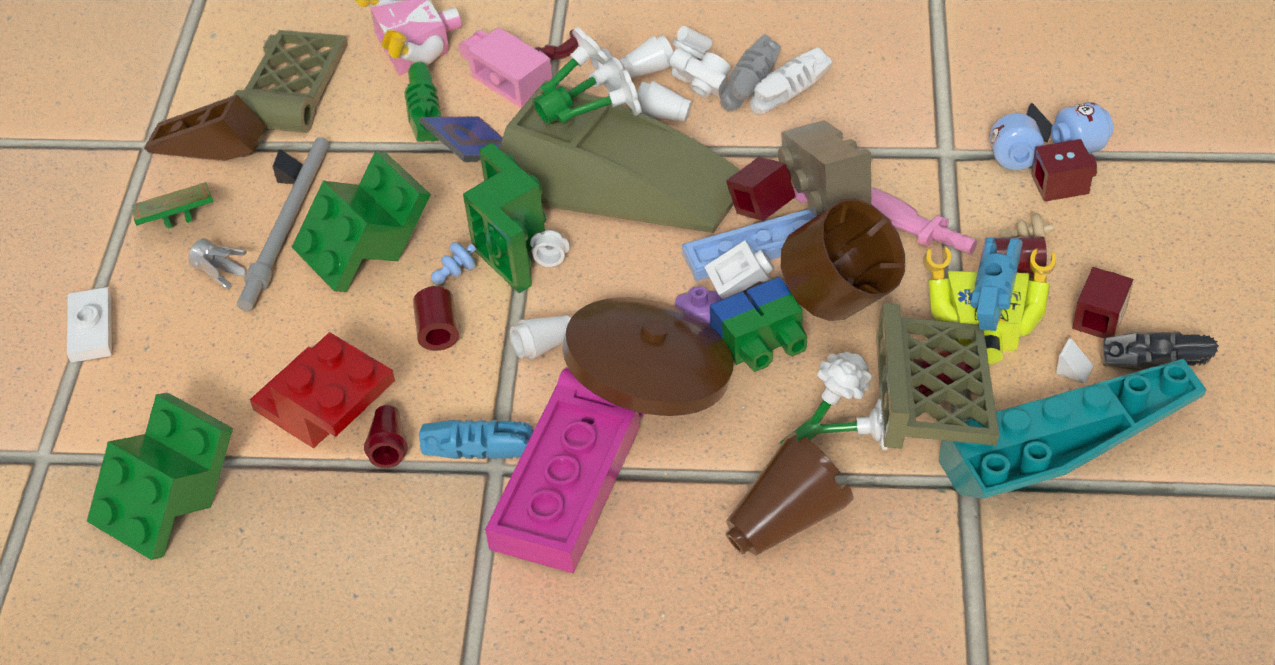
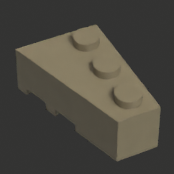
M825 120L781 132L782 148L778 149L779 162L786 164L797 192H803L807 198L809 209L814 216L819 215L842 199H859L871 204V152L869 150L863 149L858 151L855 149L857 148L856 141L853 139L842 140V132Z

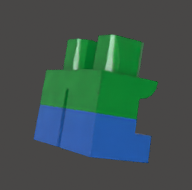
M780 277L748 289L747 296L744 292H740L710 305V326L726 342L735 365L745 362L754 372L768 367L773 362L772 350L782 347L786 354L792 357L805 352L807 349V334L802 326L803 310Z

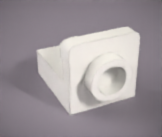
M745 240L704 266L722 299L743 292L759 281L765 283L772 280L769 273L774 270L764 251L760 249L755 252Z

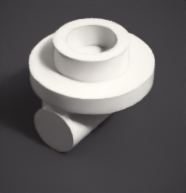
M682 26L678 30V38H674L672 42L676 47L689 52L694 58L701 60L705 52L712 46V39L686 26Z

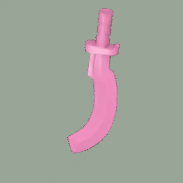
M793 187L795 198L801 203L808 202L803 192L798 193L796 188ZM871 187V205L888 217L895 228L918 236L917 242L928 247L933 240H936L947 246H953V248L960 251L963 250L970 255L975 251L977 240L948 229L949 220L938 215L930 221L917 215V211L907 203L886 192Z

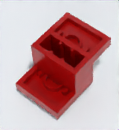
M329 332L312 348L308 346L249 400L255 412L314 449L329 434L337 437L395 382V377L391 368Z

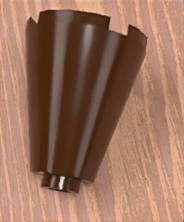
M793 432L783 441L726 520L730 530L725 535L741 554L744 555L749 551L757 556L846 508L854 499L852 490L848 484L842 489L839 487L834 477L840 471L821 449L806 437L797 442V433Z

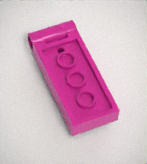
M565 367L485 528L489 550L574 574L638 433V421L643 418L644 413L622 408L600 398L584 387L574 377L569 368Z

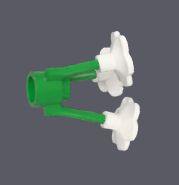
M576 27L572 34L577 39L579 47L570 55L571 60L551 80L539 86L541 94L532 99L534 108L540 118L547 125L557 120L563 124L575 116L610 104L612 107L624 103L631 108L634 116L639 115L641 107L628 71L623 70L621 62L617 58L612 57L607 49H600L591 37L587 36L579 27ZM591 58L595 71L589 74V79L569 91H566L563 86L556 88L577 65L581 67ZM605 85L610 91L607 97L569 109L573 106L572 98L592 86Z

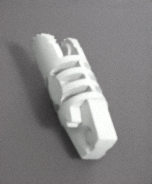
M819 47L791 59V61L769 73L766 78L756 84L755 94L750 102V109H752V112L761 115L782 103L790 101L791 98L810 88L830 70L832 60Z

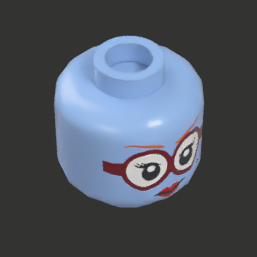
M1085 102L1063 108L1058 112L1055 123L1051 128L1054 143L1082 139L1088 153L1097 152L1105 148L1113 134V122L1110 114L1093 102Z
M1012 113L1001 117L992 126L989 135L994 157L1001 166L1008 170L1019 171L1033 166L1035 147L1044 145V139L1035 120L1022 113Z

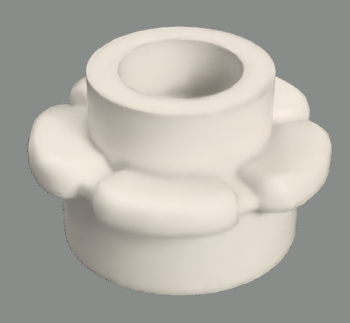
M554 230L537 233L530 241V245L533 247L532 254L534 260L545 267L559 265L564 260L565 253L569 252L570 245L568 240L562 238L561 234Z

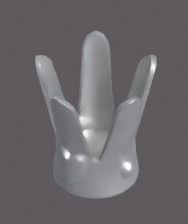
M200 239L190 249L189 264L193 268L207 272L225 288L230 289V283L220 275L218 269L237 276L246 275L245 268L225 258L229 254L244 256L246 251L217 246L207 239Z

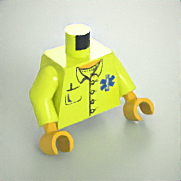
M944 246L942 249L944 260L942 264H936L932 261L931 249L929 248L923 257V264L928 271L932 272V279L928 280L932 316L937 321L979 325V320L977 319L978 308L971 306L978 272L948 271V278H945L944 269L951 261L949 248ZM1037 249L1032 252L1030 268L1034 272L1033 280H1029V273H1017L1010 308L1002 309L996 331L984 330L989 365L1000 362L1003 358V351L1018 349L1019 337L1030 335L1044 318L1050 283H1046L1047 275L1054 270L1056 264L1054 251H1052L1051 263L1046 267L1036 264ZM955 338V341L964 347L973 343V340Z

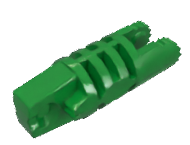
M419 61L414 62L409 68V84L404 92L409 123L417 142L439 141L419 122L421 117H442L437 88L432 83L431 74L426 64Z

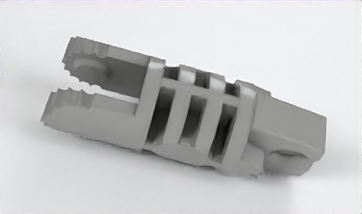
M766 34L744 52L730 73L729 83L720 97L723 110H727V112L737 110L744 100L754 96L756 84L766 78L772 71L781 46Z

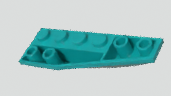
M1184 359L997 411L996 416L999 429L997 446L942 440L939 463L958 494L985 499L1067 475L1203 397L1207 389ZM975 419L963 421L971 427L985 428L984 425Z

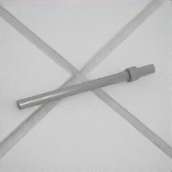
M323 137L315 139L257 262L250 265L244 277L246 284L237 301V306L243 311L252 310L260 291L265 290L269 284L274 261L329 147L328 140Z

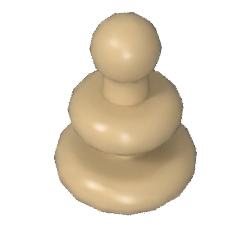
M1035 213L1031 217L1032 225L1027 226V223L1021 220L1017 223L1016 230L1004 229L999 233V237L1044 236L1045 238V233L1055 230L1053 223L1043 225L1041 215Z

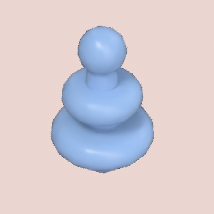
M453 242L449 247L453 257L444 255L441 258L443 267L431 274L432 282L440 285L445 282L449 274L454 277L460 276L462 273L461 265L467 270H473L475 268V261L471 254L476 248L472 244L464 248L459 243Z

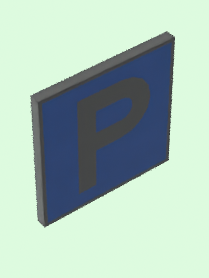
M479 116L421 117L419 121L464 162L480 161L479 149L490 143L500 148L503 138Z

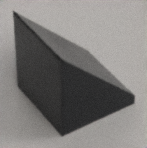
M1030 103L1026 115L1035 120L1044 142H1048L1053 125L1033 103Z
M283 150L278 151L272 166L277 183L294 184L303 164Z

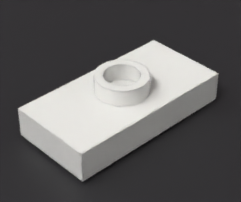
M108 287L68 294L67 355L71 363L112 356V296Z

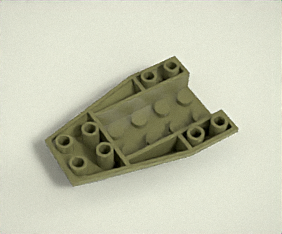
M560 83L556 86V88L563 86L566 91L574 88ZM538 88L506 126L499 149L504 154L509 153L512 155L523 171L528 175L533 174L538 179L543 189V194L541 195L542 204L556 209L714 233L734 205L726 180L740 171V169L708 147L642 112L634 116L631 108L624 104L612 107L610 104L575 116L563 124L557 120L547 125L536 112L532 102L534 97L541 94ZM584 91L572 98L573 106L569 109L603 97Z

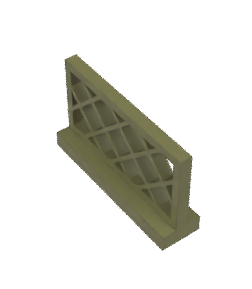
M883 303L876 334L884 447L902 449L905 437L997 446L999 429L984 330H980L979 325L901 317L900 305ZM907 333L924 335L928 339L921 343ZM953 338L973 340V343L964 347L953 340ZM940 346L953 354L944 358L933 351V349ZM920 357L931 364V366L923 369L912 361ZM963 361L975 370L968 374L956 365ZM944 373L955 380V382L947 385L936 378V376ZM923 384L935 393L926 397L914 388ZM967 388L979 396V398L970 401L959 392ZM947 400L959 410L951 414L938 404ZM926 412L938 422L916 421V417ZM972 417L984 425L985 428L971 427L964 423L963 420Z

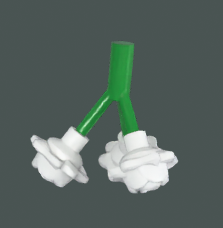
M845 351L844 353H839L838 356L829 354L827 357L828 362L822 361L819 365L820 370L817 373V376L826 386L821 395L823 401L814 415L793 431L797 433V442L803 437L811 440L818 434L858 431V435L871 434L873 439L878 441L882 450H887L888 447H884L880 398H878L875 405L876 408L872 409L870 415L867 417H856V422L820 424L831 405H836L841 397L862 399L863 391H868L870 388L869 382L872 379L871 374L868 372V364L857 353L851 354Z

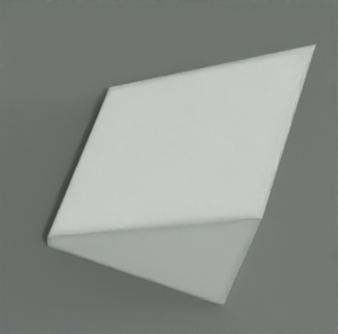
M1069 338L1059 356L1056 374L1085 384L1094 365L1076 343Z

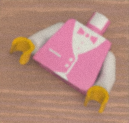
M355 0L361 7H368L371 4L370 9L376 37L398 75L407 73L414 62H423L426 66H429L436 58L446 54L449 50L446 33L462 28L461 18L455 7L437 13L430 0Z

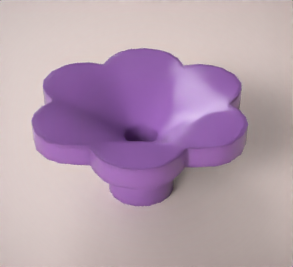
M697 286L691 288L688 294L679 295L675 300V307L693 314L710 326V305L723 299L717 291H707L706 288Z

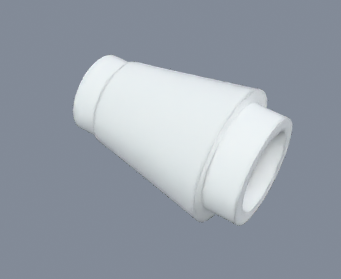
M653 35L619 61L623 66V70L628 71L630 78H636L669 69V62L674 52L664 35L658 38Z
M652 81L651 84L647 82L641 83L637 95L642 113L652 118L686 122L691 109V100L685 99V97L655 81Z
M568 315L519 320L518 325L512 326L510 329V339L516 355L521 359L528 357L533 360L563 344L566 328L571 318Z

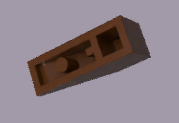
M234 95L159 122L144 149L148 153L227 161L239 156L246 157L252 154L259 146L258 140L265 125L238 95Z

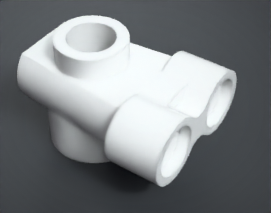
M677 48L669 62V65L673 67L672 76L685 83H691L690 88L704 98H708L710 94L721 97V94L728 85L727 74L731 69L730 65L723 58L714 53L707 52L700 61L681 48Z

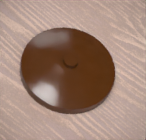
M609 298L584 306L569 320L562 346L567 367L584 387L614 405L650 415L680 416L696 413L713 406L724 396L733 371V358L730 349L723 338L711 326L685 310L663 302L643 298Z

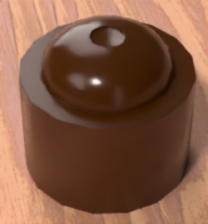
M842 199L787 236L781 249V270L787 288L797 303L809 313L827 321L845 320L888 295L900 285L905 274V251L900 235L888 217L875 206L859 199Z

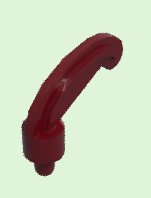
M573 30L569 32L571 38L559 47L545 45L544 48L536 47L535 49L545 53L550 60L569 57L579 45L577 39L572 34Z

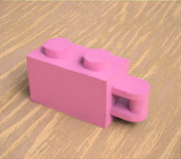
M500 27L490 34L478 30L473 36L459 43L460 53L469 61L471 76L520 108L526 104L545 80L549 81L552 79L550 58L542 51H537L524 43L519 37L509 34Z

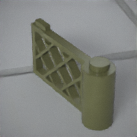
M278 30L277 34L270 35L264 44L265 55L244 90H236L233 96L238 95L265 125L264 129L308 133L313 124L314 108L348 45L347 37L344 35ZM285 43L299 44L287 50L283 49ZM323 47H333L321 53L317 52V49ZM307 53L310 55V57L298 62L294 60V58ZM284 62L287 64V66L274 71L271 69V67ZM318 65L322 68L309 74L305 72V70ZM295 74L299 77L286 83L282 81V79ZM272 83L276 86L269 90L259 89ZM307 86L310 88L308 94L293 93Z

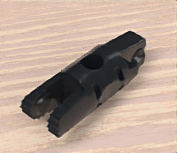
M1180 331L1135 332L1105 337L1101 342V357L1103 366L1132 370H1145L1184 359L1189 366H1195L1196 364L1200 366L1201 364L1205 365L1206 362L1208 363L1215 356L1219 345H1217L1218 341H1215L1214 337L1211 338L1210 335H1182Z

